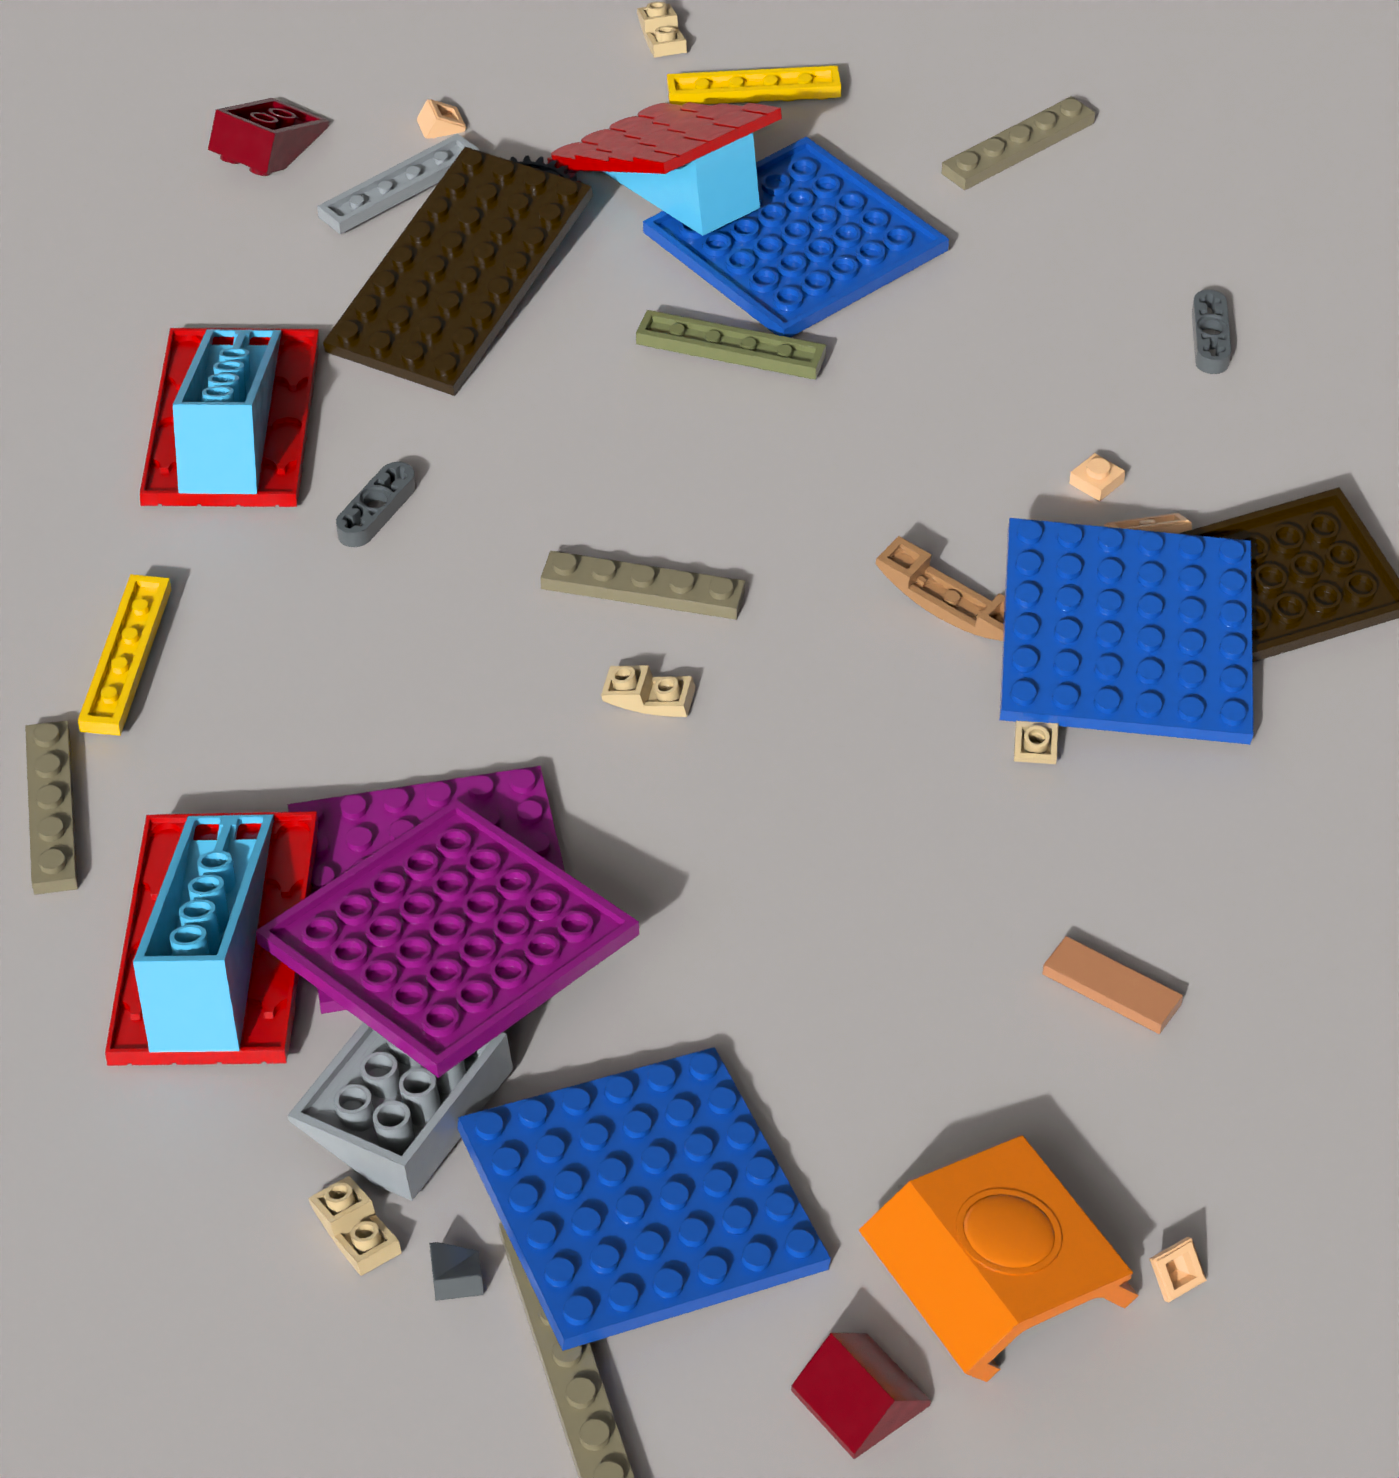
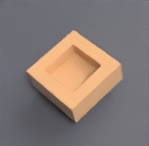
M1094 453L1071 471L1069 484L1100 502L1124 483L1125 470Z

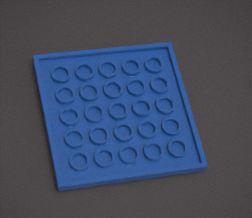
M807 136L756 162L759 209L704 236L664 211L643 221L644 234L775 335L789 338L948 251L949 239Z
M1009 518L999 720L1058 723V726L1251 745L1253 738L1251 541Z
M715 1047L458 1117L457 1129L562 1351L829 1270L831 1258Z

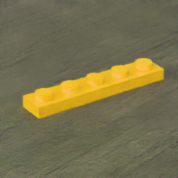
M838 66L667 74L669 103L684 105L687 102L697 104L758 103L761 101L824 100L841 97Z
M130 574L78 718L80 732L121 736L172 590L170 578Z

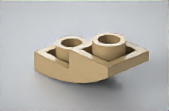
M656 1L648 3L647 7L637 8L642 32L654 58L687 53L686 39L678 29L677 14L669 3Z
M649 665L610 666L601 698L604 702L639 713L668 717H687L696 687L692 676L653 677Z
M1016 721L1014 761L1056 764L1058 723Z
M350 1176L308 1198L311 1207L324 1228L360 1276L402 1254L399 1240L375 1214L372 1200Z

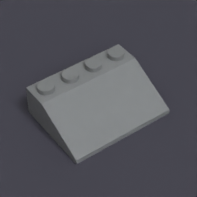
M363 1022L288 1114L289 1122L374 1185L413 1201L461 1138L457 1129L458 1117L481 1111L513 1070L507 1034L502 1032L438 1078Z

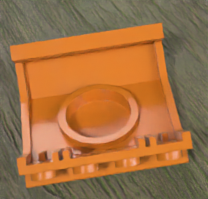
M1023 1135L909 1181L859 1229V1232L964 1373L988 1382L1000 1370L993 1359L1025 1330L1095 1298H1104L1125 1309L1139 1296L1128 1283L1132 1278L1133 1271Z

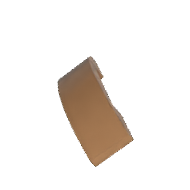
M900 536L876 558L875 564L899 590L926 611L966 632L988 639L1003 641L1004 595L999 593L992 601L931 567L932 555Z

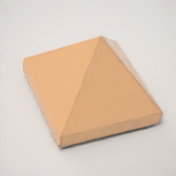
M1190 1237L1182 1239L1149 1258L1164 1301L1168 1303L1207 1281L1194 1243Z

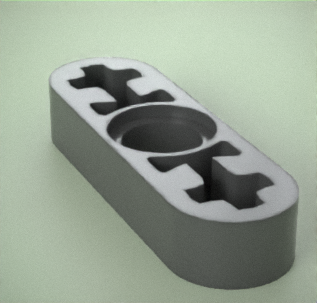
M1202 290L1194 296L1192 307L1195 363L1198 369L1205 373L1220 374L1228 369L1231 356L1227 299L1218 291ZM1207 307L1211 308L1213 314H1207ZM1213 329L1219 331L1220 333L1209 334L1205 333L1202 330ZM1209 349H1210V350L1216 349V350H1215V356H1211V353L1209 352Z
M392 462L383 466L337 516L338 540L348 547H360L370 542L414 493L416 488L414 469L404 462ZM377 500L386 503L378 508L367 506L369 502Z

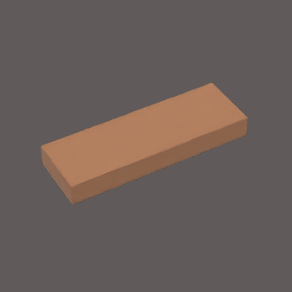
M1067 936L1043 965V975L1158 1034L1163 1031L1182 1005V994Z

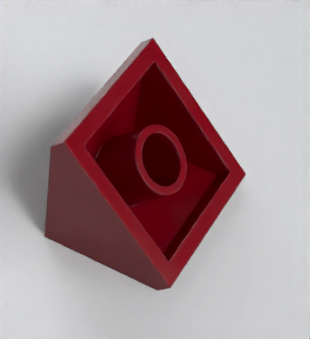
M830 1333L791 1385V1391L853 1459L859 1457L931 1404V1400L867 1333Z

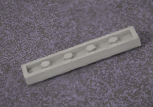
M457 133L318 205V217L339 234H342L439 183L464 147L478 151L480 149Z

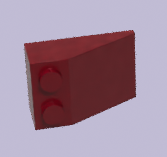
M274 98L216 109L208 150L219 154L222 161L231 164L241 163L250 167L249 171L256 175L269 176L272 172L286 169L328 128L329 121Z

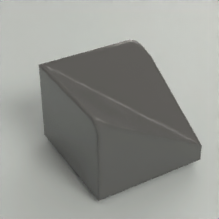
M439 1242L429 1243L435 1301L484 1295L479 1251Z

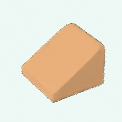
M427 99L417 117L420 129L424 137L428 139L461 133L466 129L457 107L432 99Z

